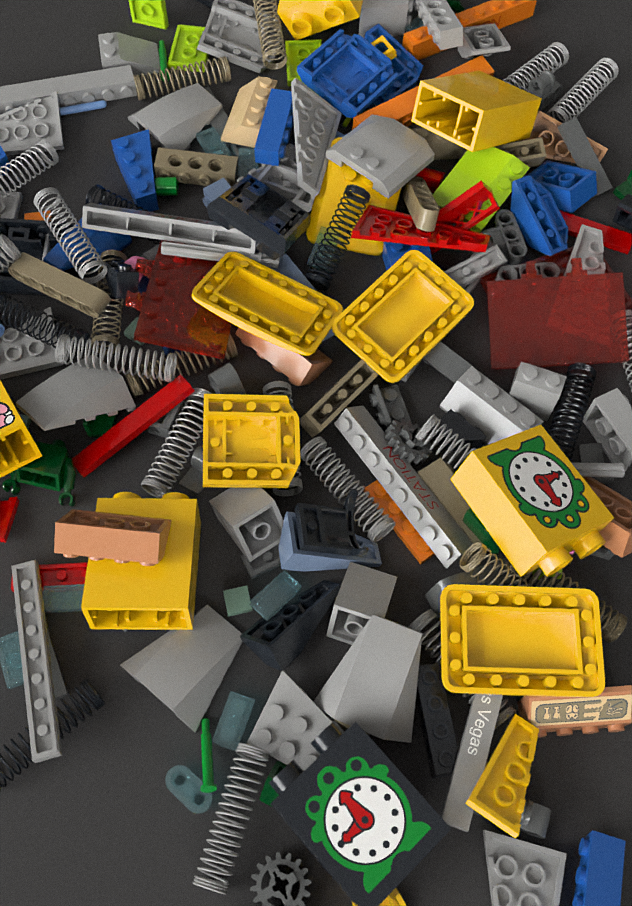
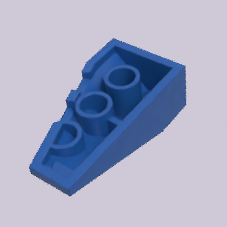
M81 218V219L78 221V223L80 224V227L82 228V218ZM74 228L72 231L67 233L63 238H67L70 234L76 232L78 228ZM83 228L84 233H86L93 247L96 248L99 256L106 250L121 251L132 243L130 235ZM77 233L72 238L67 239L65 243L71 242L79 237L81 233ZM80 238L78 241L70 244L68 248L83 242L84 238ZM59 242L43 258V262L62 271L74 268ZM83 243L81 246L75 248L72 251V253L78 252L80 249L86 247L88 243ZM87 248L81 253H78L75 256V258L81 257L85 253H88L91 248ZM94 253L88 254L86 257L79 260L78 263H81L91 258L94 255Z

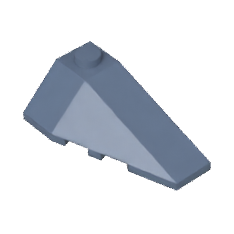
M294 512L285 513L278 548L281 569L302 572L348 569L350 562L365 567H378L382 562L378 544L356 534L359 547L369 548V551L363 556L300 550L296 515Z

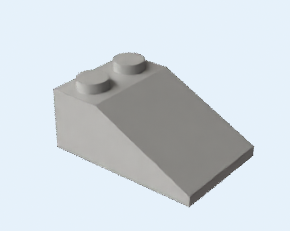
M492 23L463 27V46L458 47V52L462 58L471 59L474 56H491L495 53L509 51L511 46L496 24Z
M118 32L98 34L103 69L131 65L133 75H141L142 73L145 75L147 72L153 74V71L159 73L160 60L157 43Z
M616 388L593 400L584 415L583 423L598 443H602V450L612 463H623L626 471L632 463V409L627 397Z

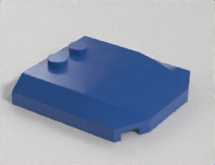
M380 24L365 32L364 39L369 43H372L382 35L387 39L397 53V56L391 60V67L394 73H398V78L368 108H374L411 90L416 86L423 69V65ZM383 42L374 46L382 53L388 50Z
M340 29L297 66V73L304 84L340 111L345 117L354 118L360 115L397 81L398 73H394L390 58L362 36L357 34L349 36L343 34L344 30Z

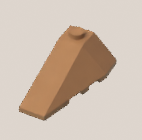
M538 110L530 138L522 139V141L542 137L547 159L575 163L557 128L562 123ZM587 137L599 162H601L608 148Z

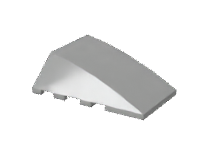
M196 83L162 97L128 116V120L139 130L143 128L149 129L150 134L160 142L162 148L187 151L192 140L195 137H199L202 133L201 129L212 121L223 106L199 83Z
M289 144L286 146L285 157L281 159L279 166L262 164L258 169L253 168L248 172V174L303 210L311 211L315 197L298 186L295 145Z
M92 355L89 356L87 361L88 366L92 364ZM98 357L95 361L96 368L100 364V358ZM85 358L80 360L81 365H83ZM103 361L102 367L105 369L107 364ZM79 364L76 366L70 365L54 374L16 402V407L44 431L73 425L75 420L79 419L90 421L95 420L96 415L107 413L108 416L117 415L119 410L126 409L130 412L136 409L123 376L115 370L109 372L108 368L102 371L101 367L96 370L93 366L89 369L86 365L80 367Z
M206 605L194 613L193 630H170L120 666L135 680L143 684L196 733L214 694L220 687L228 667H230L243 642L240 638L242 633L209 605Z
M373 614L313 702L337 721L350 726L357 722L365 732L384 740L411 743L422 633Z

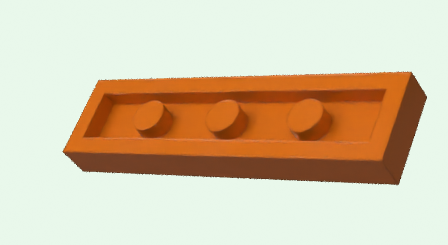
M378 480L364 488V492L369 491L368 498L374 497L372 503H379L377 510L384 508V512L381 515L389 514L388 518H393L396 522L393 530L420 565L435 555Z

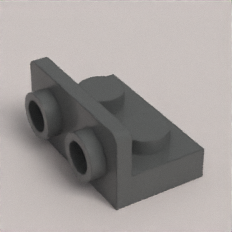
M377 384L372 386V393L369 394L372 407H376L378 412L376 413L379 426H383L384 431L395 419L399 421L402 418L405 423L407 420L411 421L398 385L379 389Z

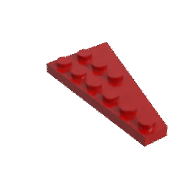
M368 205L352 230L351 236L354 239L474 252H486L491 237L490 235L436 222L434 231H422L415 226L411 215L373 205Z

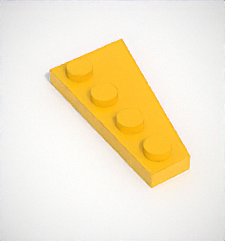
M517 714L511 719L465 803L514 838L520 833L521 814L525 807V793L529 785L530 767L534 759L539 733L537 727Z

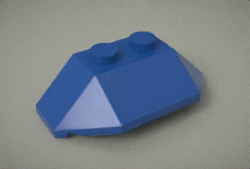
M531 175L514 180L512 182L511 212L514 214L528 246L548 256L566 250L568 248V226L550 191L536 182Z

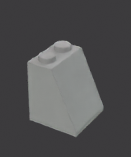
M363 0L360 13L359 35L364 38L365 32L377 24H380L391 36L404 35L407 27L410 28L412 16L409 14L413 11L414 0Z
M521 361L508 394L540 419L548 421L561 396L566 376Z
M229 488L209 500L218 520L249 562L279 544L284 520L275 500L262 488Z
M350 562L334 603L326 636L352 645L373 614L385 618L397 577Z

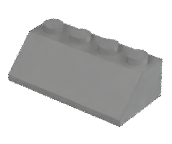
M473 366L457 380L439 407L446 413L450 409L455 413H460L468 423L480 428L484 435L487 436L485 440L486 445L542 425L544 422Z

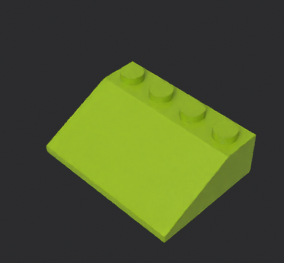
M495 147L476 152L467 150L433 193V197L441 209L482 180L491 188L499 207H501L512 193V182L523 178L530 167L514 155ZM490 199L482 204L480 210H486L492 205ZM497 211L469 230L481 233ZM469 212L466 214L463 222L470 221L473 213Z

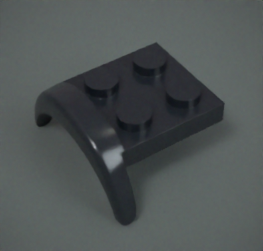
M357 489L350 490L343 508L298 503L296 505L295 515L300 550L350 556H363L369 551L367 547H359L354 531V509L358 495Z

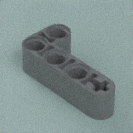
M502 559L503 563L506 564L508 559ZM495 562L486 567L481 573L479 580L486 577L492 570ZM485 565L475 568L473 575L480 572ZM501 567L492 572L486 579L485 585L492 582L498 575ZM464 571L442 579L425 596L431 608L435 611L434 613L437 614L436 618H440V595L446 586L452 584L483 585V582L478 583L477 577H471V571ZM507 572L500 575L492 586H498L505 578ZM513 577L507 579L502 586L511 584ZM519 581L514 583L512 586L518 585Z

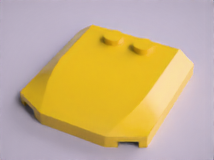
M204 394L203 487L288 488L300 465L299 416L292 409L289 398L285 395Z

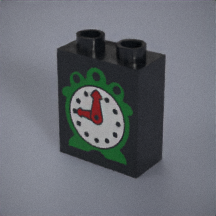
M334 720L310 743L320 756L305 771L293 759L269 782L279 795L270 805L355 906H379L451 828L357 722L344 732Z

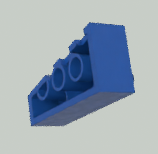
M271 88L254 148L255 163L279 166L281 159L285 157L286 145L289 142L290 133L294 125L292 91Z
M149 129L111 140L115 159L134 204L149 212L158 210L153 149Z
M592 830L585 838L581 839L578 853L581 855L575 876L576 886L572 906H620L625 840Z

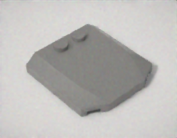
M214 0L197 50L218 58L226 56L228 62L257 73L264 71L267 67L263 63L255 8L237 0ZM269 13V14H264V15H262V16H263V17H267V16H272L273 14H270V13ZM266 18L263 21H273L275 18ZM275 22L266 23V24H264V26H271V25H274V24H276V23H275ZM277 27L266 28L265 30L270 31L276 29ZM269 32L265 35H274L278 32ZM277 36L269 37V38H267V40H274V39H276V38H278V37H277ZM279 41L269 42L268 45L277 44ZM272 46L268 49H277L278 46ZM269 55V56H267L268 58H271V59H274V58H275L274 55ZM265 59V60H266L267 62H269V63H273V61H274V60Z
M374 114L326 151V158L340 167L346 164L372 181V188L387 199L434 160L435 155L425 138L395 119Z

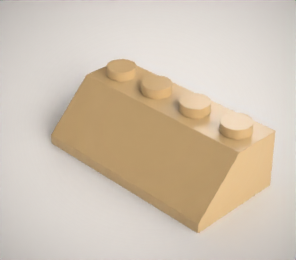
M257 77L239 89L221 136V141L255 148L271 88L277 89L278 80L268 77Z

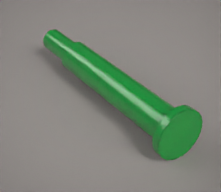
M160 40V69L165 76V69H168L165 43L163 40Z
M205 718L202 719L203 785L200 787V790L210 793L217 790V785L214 784L209 719Z

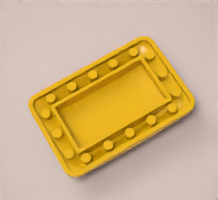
M343 137L335 138L331 143V147ZM328 160L320 192L314 199L310 215L311 222L306 231L307 239L313 244L322 245L321 240L324 239V234L327 233L326 229L330 227L329 222L333 221L332 216L335 215V210L338 209L337 205L341 203L340 199L343 197L347 185H357L370 194L371 198L365 204L366 208L368 205H373L392 211L397 209L401 189L387 199L372 188V181L348 165L344 164L340 167L331 160ZM347 198L351 203L359 207H364L363 204L357 203ZM344 204L350 210L362 213L357 208ZM341 210L346 215L355 219H359L356 215ZM340 217L345 222L356 225L353 221ZM334 222L331 223V226L338 227ZM337 223L341 227L352 231L350 227L341 223ZM331 228L328 229V232L335 233ZM335 229L340 234L347 237H351L346 232ZM328 234L326 235V238L332 239ZM332 235V236L335 237L336 239H338V240H340V241H342V242L348 243V242H347L346 240H344L343 238L338 237V236H335V235ZM351 238L348 239L350 244L345 245L348 251L379 256L382 255L384 242ZM326 240L323 241L324 245H330ZM329 241V242L332 243L333 245H335V246H337V247H339V248L345 249V248H344L343 246H341L340 244L335 243V242H332V241Z
M410 250L334 319L332 332L383 379L395 383L411 371L471 311L474 306V300L467 291L418 250Z
M237 252L226 253L192 290L193 300L219 317L268 342L305 356L315 353L331 330L334 319L343 311L342 305L336 300Z
M452 584L446 586L441 592L442 683L448 691L486 695L596 697L605 689L599 601L596 594L591 590L581 588Z

